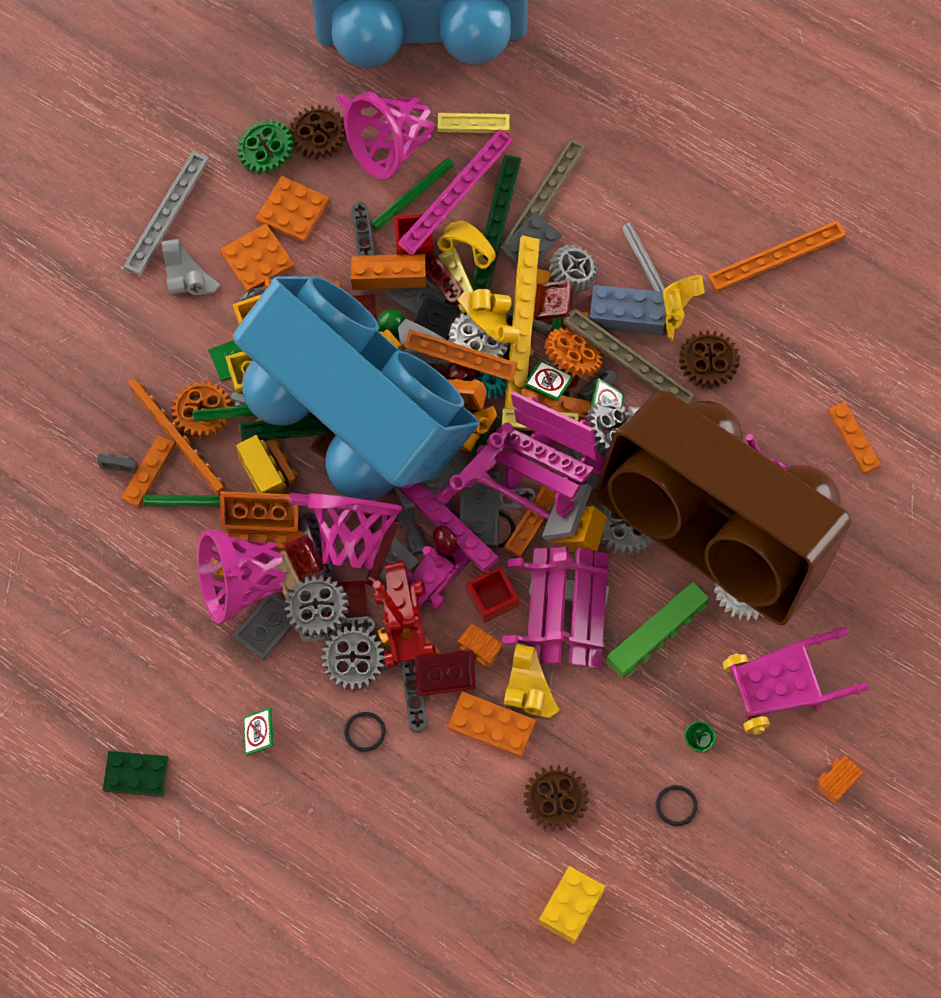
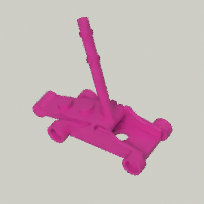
M509 422L504 423L496 433L491 434L487 444L481 445L476 449L475 457L458 475L452 476L448 480V486L441 487L435 495L439 503L446 504L461 489L471 488L479 482L519 503L520 506L526 507L538 514L539 517L541 516L548 520L550 512L546 511L545 508L539 507L527 500L526 497H522L499 484L487 474V471L491 470L496 463V459H494L496 454H500L503 450L505 438L513 431V426Z
M425 546L423 553L426 557L414 573L407 569L409 587L414 585L415 581L423 580L426 595L418 597L420 607L426 600L430 602V607L436 611L444 604L446 599L441 594L471 561L460 549L451 554L440 553L435 547L432 549ZM452 556L455 560L452 564L445 557Z

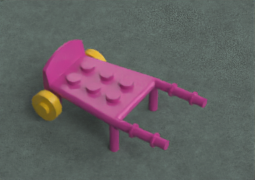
M847 627L838 630L834 628V631L820 635L815 634L814 637L797 641L750 662L747 655L739 654L730 655L728 659L723 661L724 671L731 672V675L737 681L745 707L744 714L749 720L743 724L745 733L757 735L763 733L770 726L768 717H760L761 714L814 705L813 709L819 712L822 704L835 699L839 701L842 697L856 693L859 695L860 692L869 690L867 682L861 684L854 683V686L841 690L835 689L834 692L822 695L805 647L815 644L821 645L822 642L835 638L839 640L840 637L849 635Z

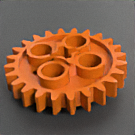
M561 327L559 330L554 329L545 341L544 348L547 349L545 353L550 355L548 359L554 360L553 365H559V370L565 369L566 374L571 372L573 377L576 374L580 378L583 375L586 378L589 375L593 376L603 363L601 361L603 357L600 356L602 352L598 351L596 347L587 342L581 335L570 331L567 327L565 330Z
M201 380L199 385L194 381V386H190L187 383V389L185 390L181 387V394L175 393L177 399H172V404L174 405L170 407L171 412H173L171 414L172 419H175L174 422L178 425L180 431L184 430L185 435L191 432L192 438L196 434L199 435L200 439H202L203 434H206V437L209 438L211 432L216 436L217 429L223 431L222 425L228 426L226 419L194 422L192 417L185 416L196 410L231 407L232 403L229 400V394L225 393L224 388L219 389L218 383L212 386L211 381L207 385L204 384V380ZM199 397L198 400L192 401V398ZM213 401L217 402L215 405H209Z

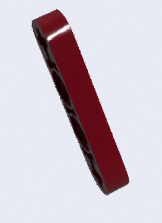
M433 253L426 254V271L446 298L453 304L459 305L457 299L464 292L463 288L437 255ZM442 269L441 276L437 277L438 271ZM451 280L450 286L445 288L446 283Z
M396 518L384 534L372 569L367 574L366 585L373 587V583L378 581L399 525L400 520Z

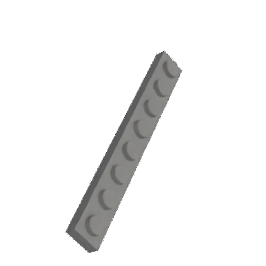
M194 151L191 152L125 262L124 270L141 277L209 162L208 157Z

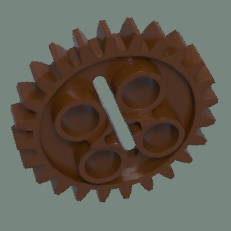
M312 105L310 111L304 108V114L298 112L299 118L293 117L295 123H290L291 129L289 130L294 138V147L297 152L301 151L302 156L308 153L309 159L313 155H315L316 159H318L319 155H322L323 159H325V154L328 153L332 156L331 151L338 152L337 146L343 147L342 141H346L344 117L340 116V112L335 113L334 108L328 110L326 105L324 109H321V106L318 105L317 109H315Z
M707 330L706 335H703L699 331L698 337L692 334V338H687L686 344H682V350H680L679 354L681 356L679 357V363H682L680 369L685 370L684 376L690 375L689 381L696 380L695 385L701 382L702 388L706 384H709L710 388L713 387V384L720 387L721 382L726 385L727 378L732 380L733 374L737 373L736 368H739L740 364L738 362L740 355H737L739 349H733L735 342L729 344L730 337L723 339L724 333L717 336V332L714 331L713 335H710L709 330ZM707 345H710V361H712V362H711V372H712L711 374L709 373V369H708V367H709V358L707 357V355H708V347H707ZM696 349H701L703 352L698 353ZM714 349H720L722 352H716ZM697 366H702L705 369L700 370L697 368ZM715 366H722L723 369H718Z
M550 765L549 771H546L543 767L541 775L535 772L536 779L529 778V782L532 785L525 786V789L529 792L524 793L523 797L528 798L524 801V805L529 806L526 809V813L533 812L530 819H538L537 825L543 822L544 829L551 825L552 831L555 830L556 826H559L560 830L563 831V825L566 824L570 829L571 821L578 824L577 817L583 819L584 814L581 811H587L588 807L583 804L589 803V799L585 798L589 791L583 790L586 787V783L580 784L582 777L575 778V770L569 774L568 767L561 771L560 765H558L557 770H554L552 765ZM552 781H555L556 783L557 797L559 798V808L561 811V815L557 814L555 798H553L554 790L552 786ZM567 783L570 788L568 790H561L559 785ZM547 786L550 791L543 794L539 791V788ZM569 802L573 805V808L566 810L562 805ZM549 805L553 808V812L545 813L542 808Z

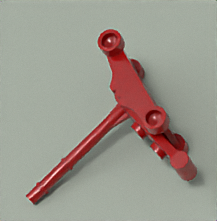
M404 560L385 564L387 591L380 581H375L373 587L375 588L374 596L377 605L384 604L386 632L392 651L385 653L384 657L386 666L391 668L396 667L397 663L414 660V656L436 654V649L433 643L426 644L418 599L419 596L426 595L423 580L415 581L414 585L409 587L407 566ZM407 628L411 629L412 637L404 639L402 632Z

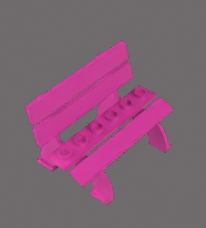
M513 391L511 398L513 406L516 407L514 409L516 422L532 429L533 434L529 437L513 430L504 440V444L516 452L513 453L503 448L500 454H496L494 458L496 462L507 467L505 487L510 490L514 489L523 480L521 477L523 475L557 492L555 509L558 516L565 518L575 507L570 499L573 500L580 489L576 482L583 484L593 472L600 477L606 458L597 454L596 445L593 444L595 442L593 428L589 427L588 421L581 420L578 422L540 404L537 397L531 396L527 398ZM559 442L582 453L583 458L578 461L553 447ZM528 457V458H530V459H532V460H534V461H536V462H538V463H540V464H542V465H544V466H546V467H548V468H551V469H553V470H555V471H557V472H559V473L565 475L566 477L563 478V477H561V476H559V475H557V474H555V473H553V472H551V471H549V470H547V469H545V468H543V467H541V466H539V465H537V464H535V463H533V462L527 460L526 458Z
M565 546L551 548L550 564V549L548 548L534 549L533 564L524 563V558L508 559L509 568L532 571L528 637L518 635L502 636V644L520 643L534 647L540 664H542L544 644L543 664L561 663L562 642L570 643L569 664L601 669L602 649L605 648L603 633L607 575H609V554L577 548L575 563V560L569 557V547ZM567 569L575 570L571 637L569 633L563 631ZM548 571H550V572H549V586H548V600H547V614H546V628H545V637H544L545 612H546V598H547V584H548Z

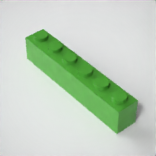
M692 582L607 656L606 663L622 679L626 675L628 677L637 670L636 666L640 663H646L651 658L650 654L652 652L661 650L668 638L673 639L676 637L683 625L685 627L694 620L693 617L697 613L702 614L708 608L709 597Z

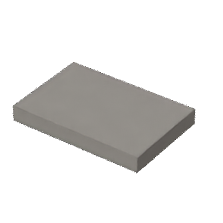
M589 484L579 485L580 489L573 500L570 499L575 507L565 518L558 516L554 502L542 534L545 540L575 535L592 489Z

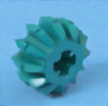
M480 372V377L476 378V380L483 382L487 390L486 398L488 400L490 396H493L496 400L497 394L500 396L504 395L507 380Z

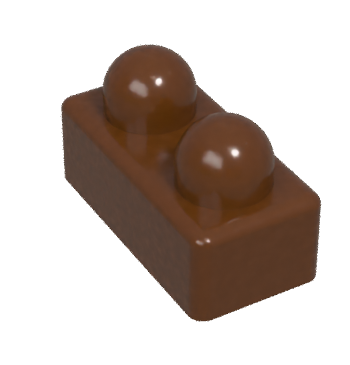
M658 390L653 393L613 435L595 490L598 501L623 518L635 530L652 538L720 585L732 597L746 603L778 625H786L823 581L851 525L849 513L841 507L839 491L833 480L825 472L808 465H793L782 468L744 442L741 424L734 413L727 407L711 401H697L686 404L665 390Z

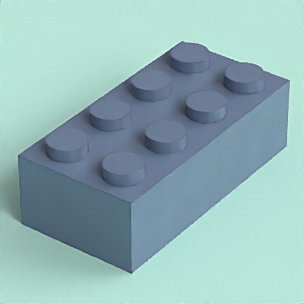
M593 285L590 319L607 330L663 335L666 314L663 292Z

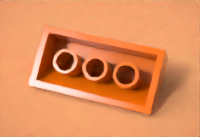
M425 254L352 256V290L426 288Z
M458 378L453 380L447 379L464 400L463 406L467 410H483L487 393L483 382L478 380L463 381Z
M220 492L221 529L298 532L300 526V505L289 504L290 494Z

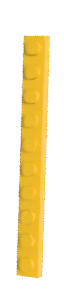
M523 235L520 238L512 321V326L518 327L520 334L517 343H510L509 361L518 364L512 382L507 381L505 409L516 408L513 406L511 398L513 391L521 395V390L523 388L527 389L524 384L528 379L540 239Z

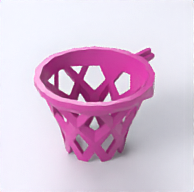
M369 91L351 100L343 93L336 97V101L345 110L344 126L349 146L358 163L369 175L377 179L391 178L416 148L431 139L430 133L434 130V122L425 120L430 114V110L427 105L418 104L421 100L420 98H379L376 93ZM371 106L378 111L372 117L361 114L362 109ZM417 110L422 111V114L418 118L410 115V112ZM384 116L387 121L380 120L379 118ZM369 125L379 130L375 141H366L362 138L361 132ZM422 126L427 127L420 136H416ZM392 132L395 141H385ZM365 146H371L369 154ZM378 148H389L388 158L377 162L372 160ZM386 163V166H385V168H384V167L380 166L379 164Z
M290 493L289 504L307 506L309 509H314L320 526L322 562L324 564H329L330 560H332L333 565L342 566L349 556L352 567L361 568L365 562V569L368 570L372 569L384 534L403 508V506L314 493H310V495ZM326 510H328L334 521L331 528L325 521ZM355 512L358 514L361 525L351 531L345 523L351 514ZM365 514H370L371 516L366 519ZM383 516L382 527L372 534L371 528ZM339 536L344 545L340 554H338L335 546ZM364 539V550L357 558L355 548Z
M207 529L202 532L197 550L199 583L205 606L210 617L216 623H225L235 618L237 613L249 604L283 590V586L278 584L285 580V572L274 568L283 561L281 553L273 551L277 549L276 543L240 540L227 536L222 531ZM217 546L218 552L212 550V547ZM211 557H213L214 559H216V560L218 561V563H216V564L213 565L212 567H211ZM220 567H223L225 583L212 578V573ZM214 585L222 588V590L217 595L215 592ZM226 596L225 604L220 605L219 602Z

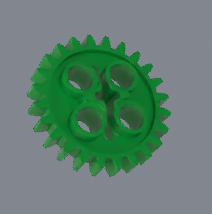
M264 119L262 124L257 120L256 126L251 123V129L245 128L246 134H240L243 140L237 141L240 145L236 147L239 152L237 155L241 163L247 170L250 169L252 173L257 171L259 175L262 171L267 175L269 170L275 173L276 167L281 170L280 165H287L285 160H291L289 154L294 153L292 147L295 144L293 143L292 133L279 120L275 123L271 119L268 123ZM259 135L262 137V139L270 149L271 153L274 156L273 158L269 156V154L261 144L260 140L258 139Z

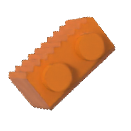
M473 623L468 626L457 641L459 651L472 649L475 662L482 667L486 665L490 668L503 651L502 643Z
M844 756L842 760L837 758L830 766L833 769L828 774L824 772L817 779L819 783L816 788L833 804L863 774V771L847 756Z

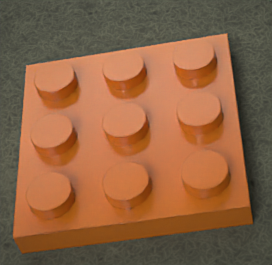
M281 176L255 219L256 222L262 225L267 224L269 228L304 243L330 200L324 194Z
M267 224L219 249L220 254L246 292L252 288L263 286L265 279L270 280L271 276H280L295 268L293 261Z

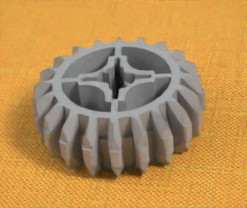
M574 244L570 247L566 245L563 248H559L552 255L549 263L551 265L549 271L552 272L550 277L555 278L554 283H559L560 288L565 287L566 292L570 289L572 293L577 291L579 293L583 292L593 285L598 275L596 273L598 267L595 266L596 260L591 259L593 254L588 255L587 249L583 251L581 246L576 248Z

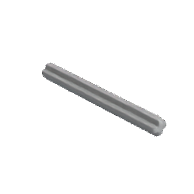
M631 223L624 224L622 230L653 289L663 292L665 286Z

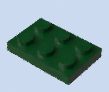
M108 751L103 792L164 797L169 757Z

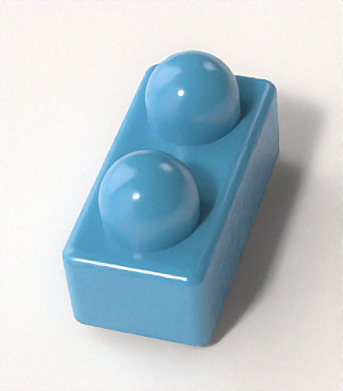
M312 0L317 41L324 46H335L343 59L360 68L382 66L397 54L401 44L443 43L448 53L458 61L470 65L485 64L497 58L504 51L509 40H519L527 33L528 0Z
M275 276L233 334L235 344L252 359V362L246 369L242 382L243 397L250 411L258 419L268 424L279 426L296 423L310 412L336 435L328 447L325 465L330 482L338 492L346 497L372 501L383 497L395 486L405 487L436 479L480 424L478 419L463 406L464 400L460 393L444 376L430 365L407 352L400 351L378 331L379 325L373 315L359 301L337 285L318 276Z

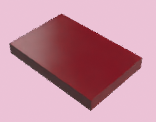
M472 649L414 656L417 696L476 689L474 651Z

